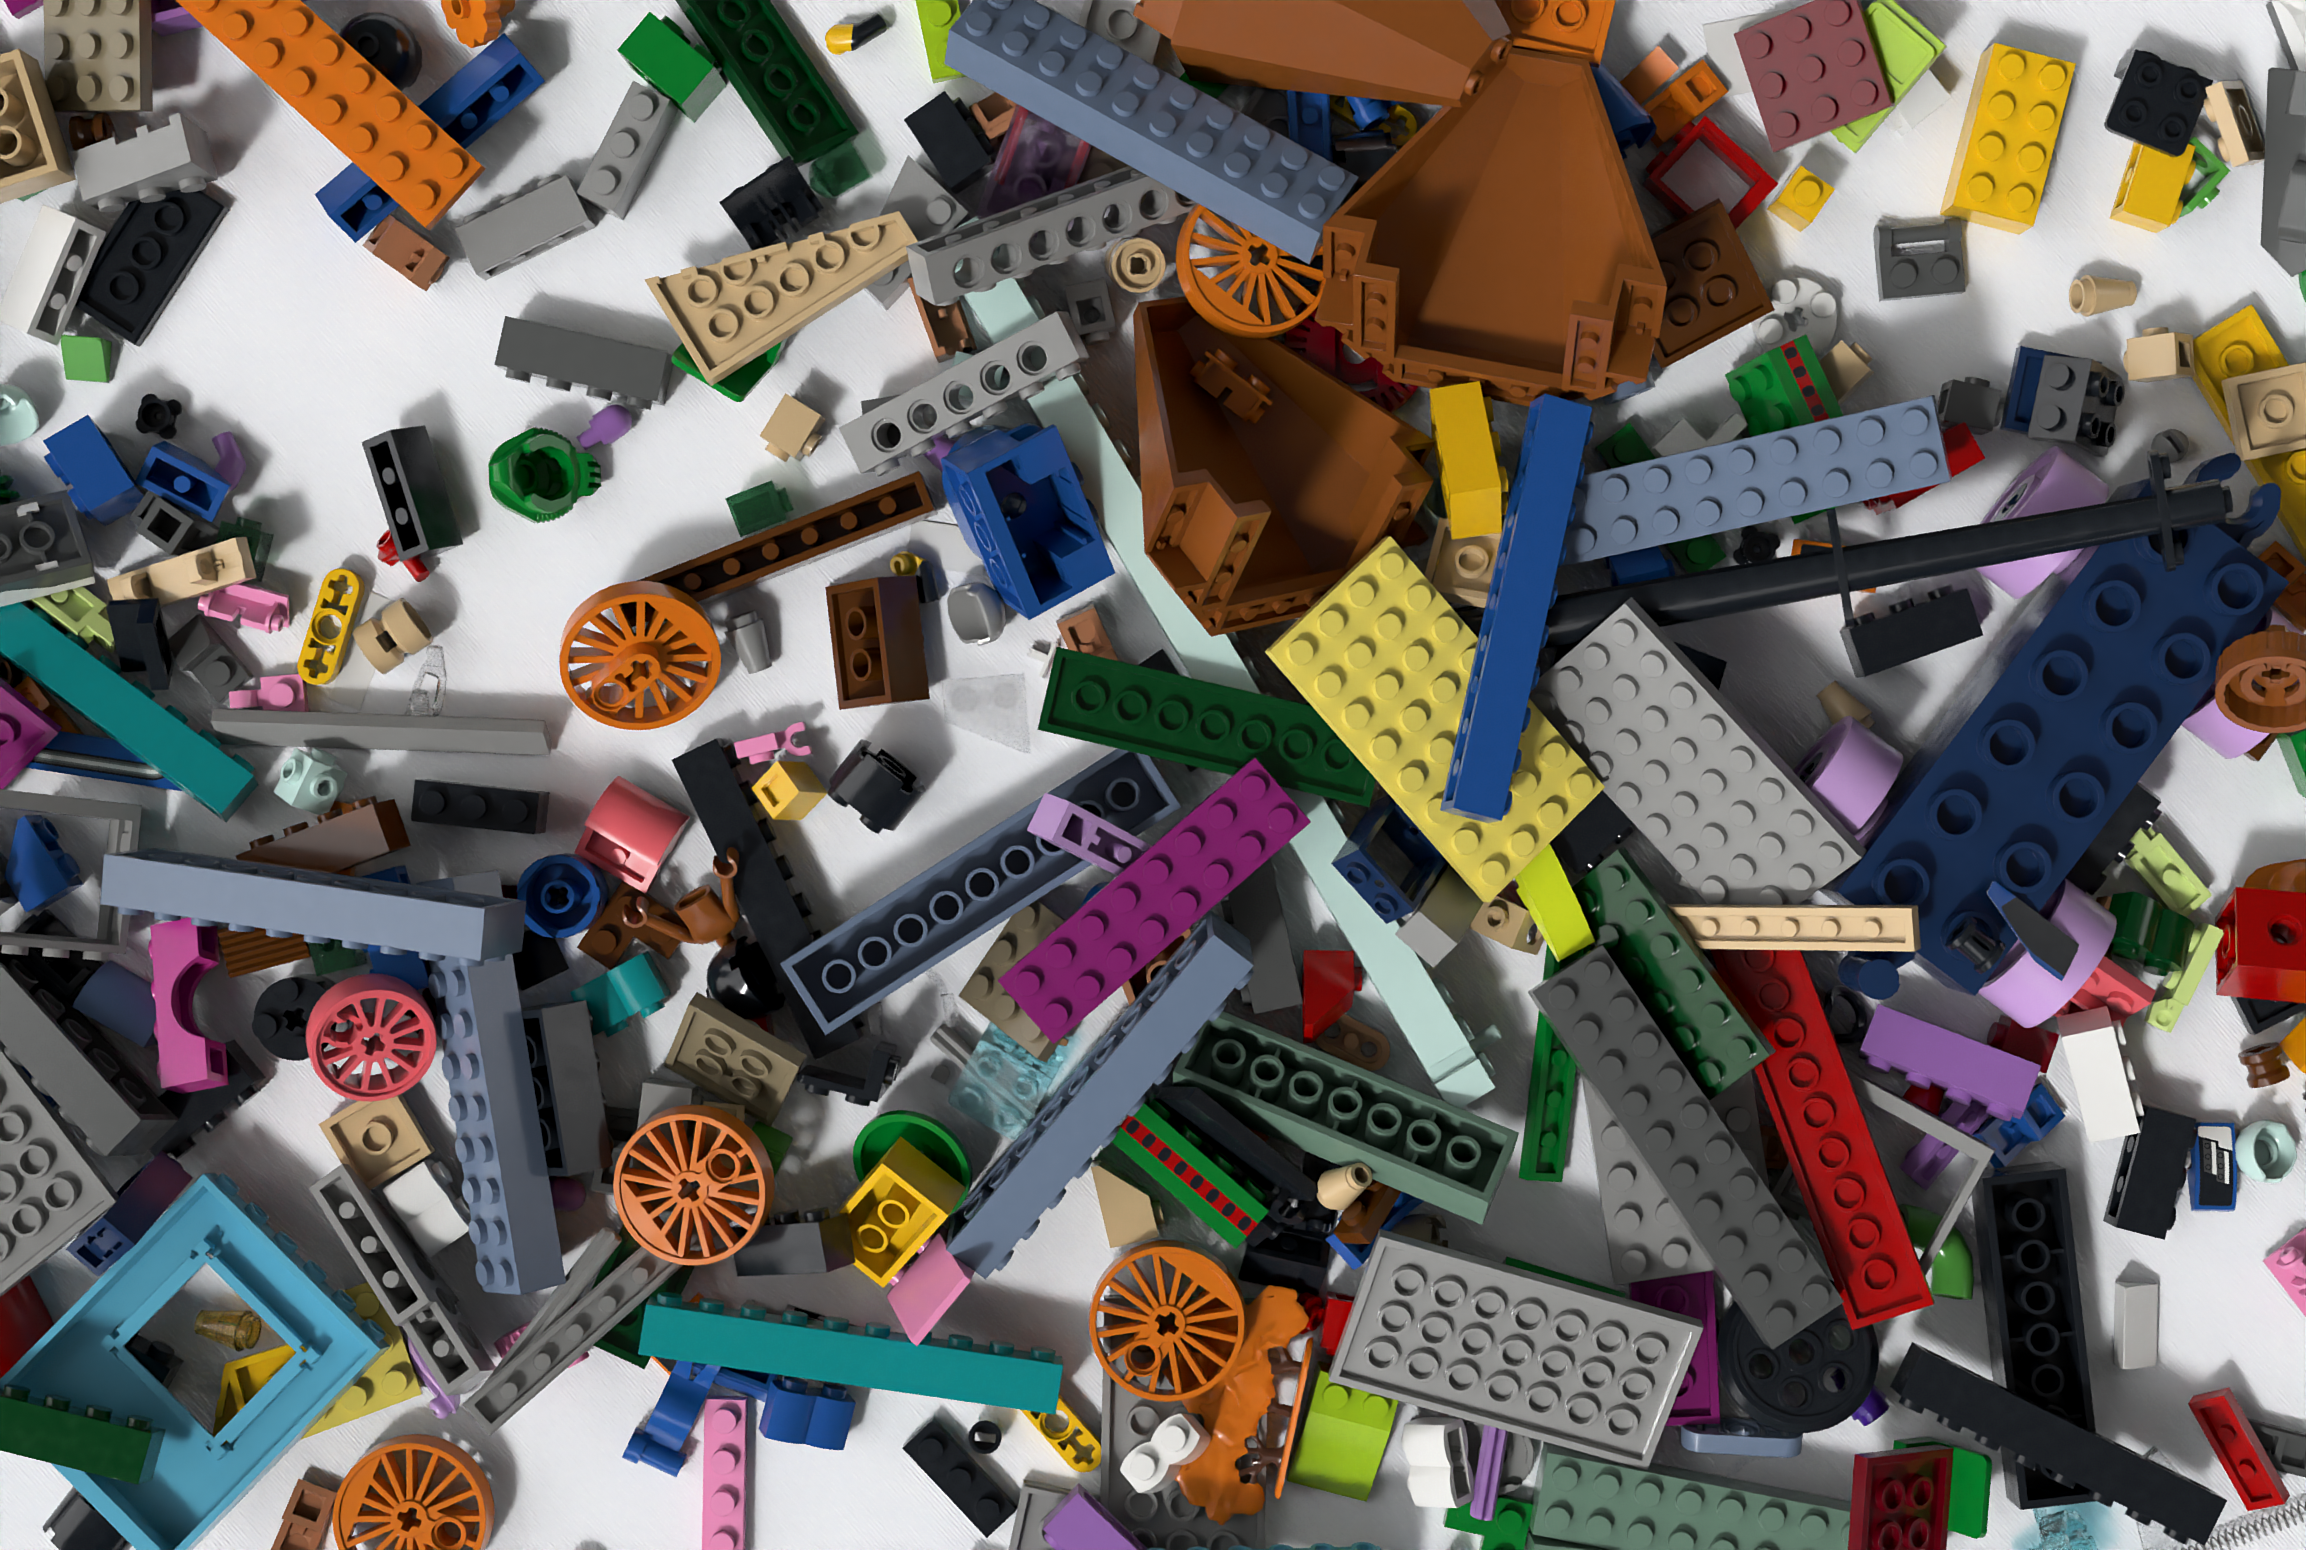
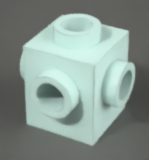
M313 747L311 753L295 748L290 759L282 766L280 780L274 793L291 806L322 815L330 811L335 799L342 793L344 780L348 773L334 764L336 757L326 751Z

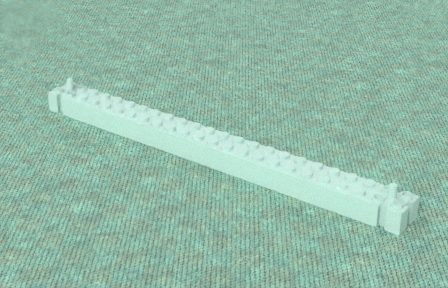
M975 216L959 227L979 220L978 216ZM1001 245L994 251L993 259L999 254ZM963 259L958 262L955 273L961 269ZM1008 278L997 282L996 287L989 291H973L964 294L966 301L993 345L1046 317L1035 296L1031 295L1026 298L1023 294L1022 289L1026 287L1024 278ZM1038 346L1032 351L1031 363L1037 370H1040L1045 366L1047 356L1043 348ZM1080 372L1062 381H1059L1057 376L1043 382L1045 390L1026 399L1043 429L1052 424L1057 426L1070 461L1078 466L1083 475L1085 483L1081 488L1085 498L1089 499L1099 515L1098 523L1189 676L1193 679L1261 694L1254 682L1260 678L1255 666L1248 656L1240 659L1233 645L1239 642L1235 633L1231 632L1211 637L1144 553L1141 475L1133 479L1127 469L1132 465V460L1119 439L1112 443L1106 433L1111 429L1107 417L1098 403L1090 406L1085 396L1090 394L1089 388ZM1270 692L1264 694L1266 696L1272 697ZM1282 787L1311 821L1310 824L1289 841L1290 846L1441 1100L1461 1109L1493 1090L1495 1086L1490 1077L1494 1076L1496 1072L1485 1054L1480 1050L1501 1039L1502 1036L1495 1024L1473 1035L1462 1016L1460 1017L1458 1012L1452 1015L1447 1005L1451 1004L1453 1000L1445 986L1437 977L1431 980L1426 972V969L1431 967V965L1395 935L1404 919L1399 918L1386 924L1331 864L1348 839L1340 827L1346 820L1334 800L1325 802L1322 796Z

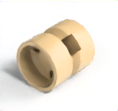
M1139 236L1118 238L1111 243L1104 259L1106 274L1110 280L1119 287L1135 293L1147 292L1156 287L1163 278L1166 267L1164 254L1160 248L1152 241Z
M404 598L398 599L382 610V619L370 618L352 632L360 650L381 674H387L402 664L405 653L415 655L433 642V637L427 625ZM384 631H388L392 639L396 642L395 646L392 645L390 640L383 633Z

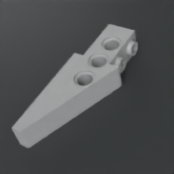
M341 1164L309 1187L312 1195L395 1326H402L445 1395L465 1394L491 1375L496 1366L457 1307L456 1303L460 1301L350 1165Z

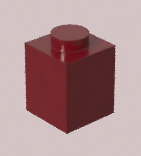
M2000 1015L1999 1021L1994 1022L1990 1027L1987 1045L2041 1065L2039 1072L2046 1074L2060 1034L2036 1026L2024 1028L2012 1018Z

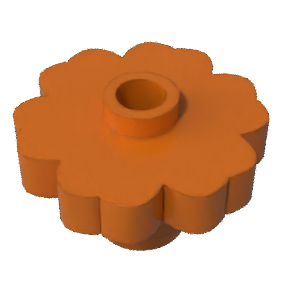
M441 0V7L448 26L452 29L456 28L458 40L462 44L474 48L487 45L489 41L498 38V31H500L502 26L501 19L514 10L515 0Z

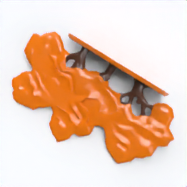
M1268 1285L1251 1304H1245V1338L1233 1366L1224 1378L1206 1392L1181 1400L1189 1413L1202 1415L1204 1419L1203 1428L1211 1436V1441L1200 1457L1191 1463L1181 1465L1179 1473L1174 1480L1180 1484L1181 1493L1187 1498L1189 1504L1205 1507L1209 1520L1217 1521L1221 1526L1234 1514L1252 1516L1263 1509L1265 1502L1264 1491L1257 1482L1256 1476L1267 1464L1272 1462L1278 1468L1274 1495L1279 1500L1281 1497L1314 1339L1313 1337L1307 1339L1301 1362L1291 1358L1286 1349L1289 1341L1305 1329L1309 1320L1304 1307L1297 1302L1298 1294L1294 1289ZM1206 1289L1203 1290L1202 1292H1200V1293L1198 1294V1296L1201 1295L1202 1293L1206 1292L1207 1290H1206ZM1215 1297L1195 1311L1228 1305ZM1238 1315L1195 1323L1237 1332ZM1201 1335L1205 1343L1227 1358L1234 1342ZM1270 1348L1278 1350L1280 1359L1268 1356L1267 1350ZM1192 1352L1207 1377L1220 1367L1219 1364L1202 1352ZM1179 1354L1178 1362L1183 1388L1198 1383V1378L1183 1354ZM1169 1364L1162 1373L1174 1387L1171 1364ZM1289 1371L1298 1373L1292 1406L1277 1402L1272 1382L1274 1375ZM1268 1412L1289 1417L1284 1444L1279 1448L1265 1447L1257 1435L1258 1421L1262 1415ZM1246 1439H1253L1257 1443V1448H1249ZM1245 1454H1259V1459H1252L1251 1464L1254 1466L1241 1470L1236 1469L1235 1462ZM1246 1474L1252 1475L1249 1483L1244 1484L1240 1482V1477Z

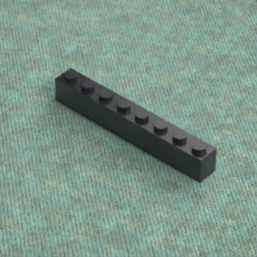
M716 738L672 759L674 767L719 860L723 863H730L727 858V849L730 847L735 848L739 853L738 870L736 875L733 876L735 894L814 1059L817 1060L859 1040L864 1035L861 1028L866 1026L862 1013L825 1035L780 965L781 962L816 941L824 934L821 929L814 931L808 916L813 914L811 906L803 892L796 893L790 881L791 878L795 877L792 866L785 854L781 856L777 854L772 841L777 839L776 833L767 817L761 819L754 804L758 803L759 799L751 789L753 787L752 783L749 780L743 782L736 768L741 765V760L737 758L733 744L730 742L725 745L723 738Z
M1914 1342L1911 1343L1890 1385L1901 1396L1899 1403L1919 1414H1922L1926 1408L1939 1415L1936 1420L1937 1422L1960 1433L1962 1427H1965L1977 1433L1974 1440L1997 1452L2000 1446H2003L2014 1452L2012 1459L2030 1469L2036 1470L2038 1464L2052 1470L2049 1477L2071 1489L2078 1483L2090 1489L2087 1494L2089 1497L2111 1508L2115 1501L2127 1507L2125 1512L2127 1516L2146 1526H2149L2152 1520L2165 1526L2163 1533L2182 1544L2187 1545L2189 1539H2192L2205 1546L2227 1502L2225 1498L2212 1489Z

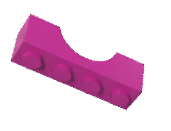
M189 917L178 921L150 925L151 940L149 941L148 950L153 960L154 974L151 992L156 1004L157 1019L154 1023V1034L158 1041L159 1061L156 1071L161 1082V1088L185 1094L229 1085L226 1044L206 1037L197 1027L192 1011L193 997L199 982L207 972L220 964L217 926L192 925L191 918Z

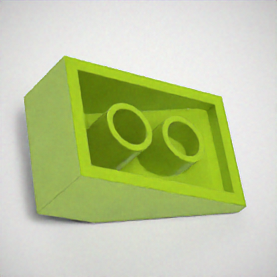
M1317 1360L1287 1481L1367 1502L1392 1428L1398 1400L1330 1382L1328 1373L1331 1364Z

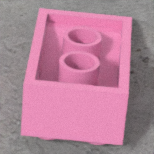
M943 1225L936 1234L933 1233L917 1250L919 1255L909 1266L905 1264L889 1281L893 1286L886 1297L908 1338L916 1346L919 1345L971 1282L975 1272L946 1250L948 1229Z

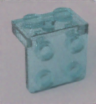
M990 1021L948 1097V1102L959 1111L1002 1135L1016 1140L1027 1127L1055 1078L1064 1058L1054 1051L1045 1063L1029 1053Z

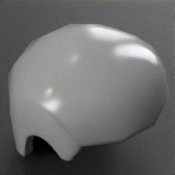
M973 582L951 589L947 599L948 615L959 639L965 644L977 643L978 646L997 640L1003 633L1006 622L1005 606L997 591L980 582Z

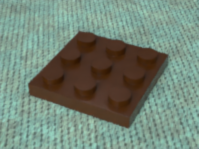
M1719 198L1650 235L1667 284L1660 336L1656 339L1653 354L1661 369L1775 310Z

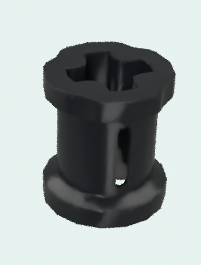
M1968 916L1953 929L1946 939L1945 946L1949 950H1958L1974 964V970L1982 974L1997 962L2003 954L2006 944L2001 940L1994 941L1976 926L1977 920L1972 916Z

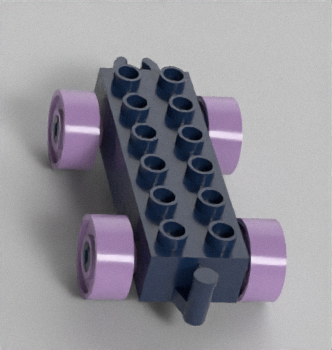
M2054 446L2037 457L2011 483L1980 524L2105 503L2108 497L2109 485L2059 447ZM2227 453L2203 461L2188 475L2182 485L2219 479L2221 483L2224 480L2230 479L2238 472L2241 467V459L2235 453ZM2150 478L2117 487L2106 503L2152 495ZM2266 483L2255 486L2250 492L2249 505L2246 511L2237 518H2226L2224 523L2172 531L2173 540H2181L2184 553V565L2176 566V571L2166 572L2164 569L2158 534L1976 568L1975 570L2014 599L2025 596L2050 574L2051 576L1900 775L1897 777L1903 763V755L1852 716H1846L1835 723L1794 767L1793 772L1867 850L1859 861L1820 888L1819 891L1837 905H1918L1921 949L1915 952L1848 951L1838 966L1840 981L1846 987L1861 992L1872 999L1884 1000L1890 998L1898 991L1901 985L1899 984L1897 969L1913 961L1947 988L1973 996L1979 993L2022 1027L2031 1028L2055 1014L2083 986L2109 948L2115 934L2117 919L2114 914L2065 878L2180 726H2183L2225 759H2233L2246 753L2270 734L2241 727L2223 715L2215 700V678L2217 660L2223 653V650L2234 641L2244 638V636L2263 631L2269 625H2285L2291 632L2306 635L2270 608L2289 584V581L2247 550L2255 538L2262 536L2269 529L2280 510L2281 490L2277 484ZM1993 881L1999 883L2079 944L2078 951L2062 981L2034 962L1992 902L1987 891ZM1968 916H1972L1977 920L1976 926L1994 941L2001 940L2006 944L2001 957L1989 970L1982 974L1977 973L1974 970V964L1958 950H1949L1945 946L1946 939L1953 929Z

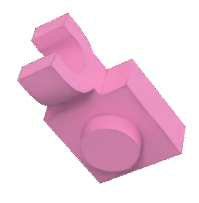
M299 674L260 677V690L229 692L230 708L263 707V710L309 712L306 681Z
M805 722L795 723L784 731L734 742L737 758L744 759L749 757L750 764L752 765L775 759L773 751L783 748L795 756L813 754L811 746L799 748L793 743L795 733L807 730Z

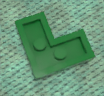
M1504 1494L1498 1495L1495 1516L1492 1521L1473 1518L1470 1515L1471 1502L1459 1508H1446L1443 1519L1444 1527L1482 1535L1479 1550H1524L1533 1508L1531 1500Z

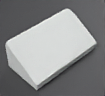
M2115 1282L2113 1364L2120 1369L2156 1366L2158 1283Z

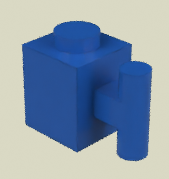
M1658 546L1603 557L1605 568L1610 569L1611 586L1675 576L1671 559L1665 560Z

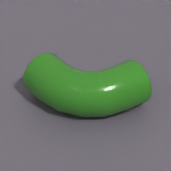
M1902 1203L1898 1206L1914 1248L1924 1252L1943 1216L1922 1207ZM1953 1226L1931 1266L1930 1290L1932 1295L1938 1297L1972 1300L1974 1288L1973 1255L1963 1234Z

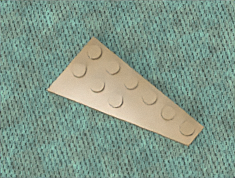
M897 211L850 224L849 228L827 234H824V232L808 235V239L789 244L782 242L722 258V261L700 268L692 266L681 269V273L663 278L655 276L644 280L705 380L710 386H713L908 261L906 246L916 243L918 240L901 213Z

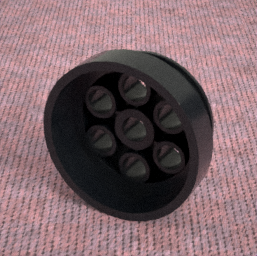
M1830 1280L1831 1283L1833 1284V1286H1834L1835 1289H1836V1286H1835L1834 1281ZM1733 1299L1721 1318L1716 1335L1718 1372L1726 1391L1737 1406L1747 1415L1773 1429L1792 1433H1811L1838 1425L1854 1414L1864 1403L1877 1376L1879 1347L1874 1326L1871 1324L1852 1330L1842 1304L1775 1349H1772L1763 1343L1735 1299ZM1836 1325L1845 1327L1850 1334L1849 1345L1843 1350L1834 1348L1829 1342V1332ZM1797 1339L1805 1341L1811 1350L1809 1360L1801 1365L1792 1361L1789 1356V1347ZM1756 1354L1765 1355L1771 1362V1372L1763 1379L1754 1377L1749 1369V1362ZM1831 1367L1838 1368L1843 1373L1845 1379L1843 1387L1837 1392L1829 1391L1823 1384V1375ZM1793 1381L1802 1385L1805 1391L1804 1401L1795 1407L1788 1405L1783 1398L1784 1387Z

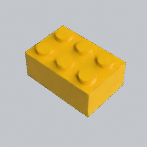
M1480 381L1429 389L1431 436L1436 441L1433 447L1451 539L1455 540L1502 532V515H1506L1508 506L1506 492H1508V479L1505 466L1500 467L1499 456H1501V446L1498 431L1493 432L1491 422L1494 421L1491 397H1483Z
M901 1136L835 1211V1213H847L856 1261L853 1265L882 1288L887 1285L946 1220L966 1189Z

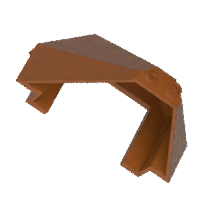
M1141 0L1136 3L1133 13L1135 17L1171 40L1170 44L1190 81L1461 108L1470 97H1475L1480 93L1485 85L1488 73L1496 63L1500 64L1507 58L1514 41L1512 33L1495 0Z
M1512 47L1507 58L1500 64L1496 63L1488 73L1485 85L1477 96L1470 97L1462 108L1443 106L1323 224V277L1326 281L1314 320L1323 327L1332 326L1343 334L1341 341L1364 359L1372 356L1384 365L1382 373L1392 381L1433 389L1480 381L1483 397L1490 396L1491 400L1530 407L1531 401L1543 394H1549L1569 401L1586 397L1591 401L1617 392V387L1621 383L1630 381L1637 385L1645 382L1649 372L1655 341L1660 336L1667 284L1589 61Z
M1186 296L1138 302L1133 314L1144 553L1211 637L1300 618L1386 536H1391L1402 550L1413 545L1419 547L1429 539L1414 518L1434 482L1424 470L1423 465L1436 442L1435 440L1273 337L1242 338L1215 328L1196 312ZM1207 348L1213 353L1220 348L1238 362L1234 370L1246 379L1253 374L1271 388L1267 395L1273 400V403L1270 406L1265 401H1262L1259 407L1265 412L1255 424L1249 419L1246 422L1243 421L1240 416L1223 404L1232 393V390L1227 386L1218 398H1215L1193 381L1195 377L1189 372L1198 360H1201L1204 364L1209 361L1210 358L1204 354Z

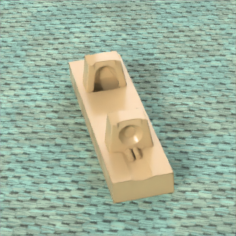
M235 537L106 580L113 600L159 598L160 607L163 608L257 577L247 537Z

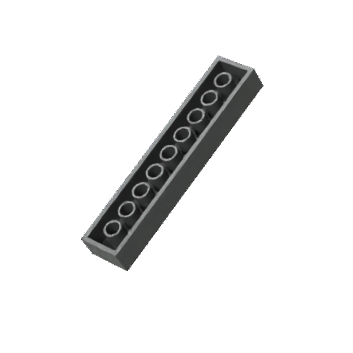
M1603 945L1595 946L1528 991V994L1765 1345L1775 1349L1844 1302Z

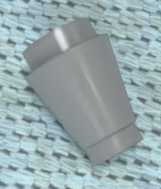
M756 610L724 621L728 630L724 633L749 674L772 666L763 618H758Z

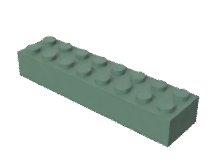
M1224 1011L1215 1021L1210 1022L1207 1020L1198 1030L1200 1035L1195 1045L1180 1057L1173 1071L1172 1087H1198L1241 1123L1251 1129L1342 1167L1359 1162L1364 1163L1370 1168L1373 1180L1481 1225L1485 1221L1513 1156L1519 1132Z
M1543 1441L1532 1496L1533 1508L1529 1524L1533 1535L1609 1550H1848L1851 1501L1650 1462L1648 1470Z

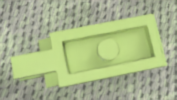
M83 586L27 600L32 605L44 610L54 622L67 632H71L77 637L79 636L87 644L94 639L97 644L110 653L116 650L106 610L107 605Z
M2151 827L2147 831L2140 828L2130 839L2135 845L2124 858V861L2165 909L2187 917L2212 896L2210 891L2160 832H2155Z
M2199 923L2197 928H2194L2183 971L2169 972L2165 976L2163 986L2167 989L2160 999L2154 1000L2149 1004L2144 1019L2145 1022L2160 1030L2172 1032L2184 1006H2188L2224 934L2223 930L2207 923Z

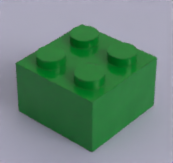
M649 12L617 51L635 73L662 96L670 99L682 113L695 123L726 87L724 80L719 74L722 69L715 62L717 59L698 42L692 48L690 46L691 41L684 35L685 32L669 17L665 15L659 20Z

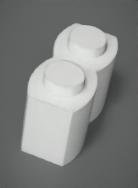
M430 1157L382 1189L391 1206L406 1223L416 1242L429 1257L467 1233L471 1221L469 1204L465 1201L463 1195L458 1197L450 1185L453 1182V1178L449 1170L442 1162L438 1161L435 1163Z
M1182 1413L1173 1415L1158 1426L1150 1442L1139 1445L1127 1455L1120 1471L1138 1493L1161 1491L1176 1478L1181 1465L1191 1463L1203 1454L1211 1441V1436L1193 1415Z
M1419 1417L1404 1424L1401 1444L1410 1464L1407 1485L1414 1504L1419 1507L1459 1508L1473 1501L1474 1478L1471 1466L1467 1460L1468 1438L1463 1420L1461 1418Z

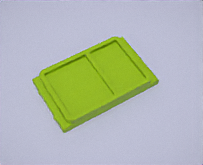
M1877 0L1870 4L1864 13L1895 106L1830 131L1837 137L1839 142L1844 143L1854 153L1861 149L1947 47L1946 44L1924 27L1917 17L1910 15L1894 0Z

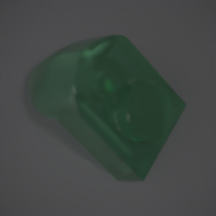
M848 140L810 164L808 169L810 188L819 195L834 200L873 178L852 140Z

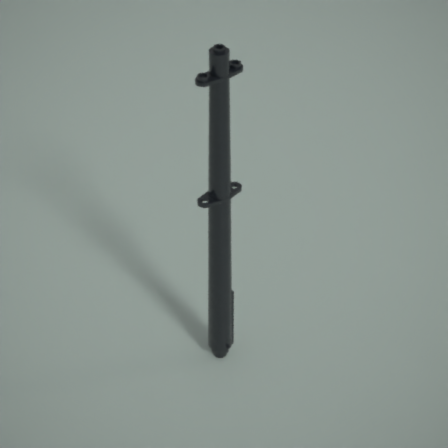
M2158 450L2147 451L2152 492L2150 496L1845 547L1841 545L1835 508L1826 509L1833 549L1558 595L1553 607L1548 609L1545 625L1549 627V634L1543 649L1582 641L1630 597L1640 605L1659 627L1840 594L1846 627L1855 626L1849 592L2158 534L2165 571H2176V566L2184 565V553L2181 540H2173L2172 531L2224 523L2226 521V513L2233 512L2232 495L2229 486L2221 487L2219 479L2165 488L2164 480L2171 478L2168 453H2158ZM1476 606L1453 608L1478 638L1485 608Z

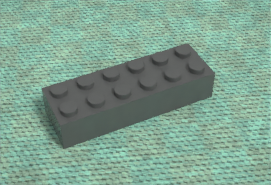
M0 945V1041L6 1046L4 1048L5 1054L13 1062L24 1066L33 1076L31 1078L32 1084L40 1092L51 1096L60 1106L58 1109L60 1115L67 1122L78 1126L87 1136L86 1143L94 1152L105 1157L145 1155L179 1119L158 1099L153 1090L79 1010L72 1007L73 1003L70 1000L60 1002L12 954L1 953L2 945Z

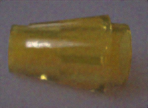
M201 1310L194 1324L196 1334L238 1352L254 1348L259 1340L262 1328L261 1319L254 1316L251 1311Z

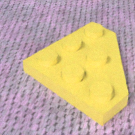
M368 1282L343 1291L354 1300L357 1305L354 1311L364 1321L369 1318L384 1330L386 1336L383 1339L391 1347L324 1414L301 1440L423 1394L401 1327L395 1326Z

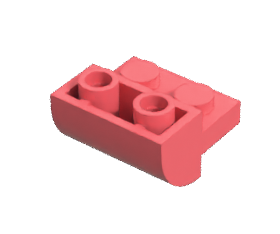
M617 776L603 792L584 824L587 827L574 853L646 894L652 888L667 856L674 850L690 816L621 776Z
M2103 956L2083 986L2053 1016L2059 1017L2107 1006L2111 1021L2120 1020L2123 1028L2128 1017L2151 1004L2156 991Z

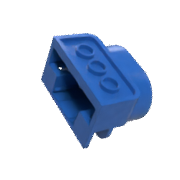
M1030 423L1020 425L1014 429L999 425L977 427L961 436L951 447L947 456L941 458L944 493L966 544L976 556L982 559L990 581L1000 598L1022 616L1031 620L1115 574L1096 526V522L1099 521V515L1093 503L1084 496L1081 488L1085 483L1083 475L1078 466L1070 461L1056 425L1052 424L1045 429ZM1008 495L1006 502L1002 504L1003 499Z

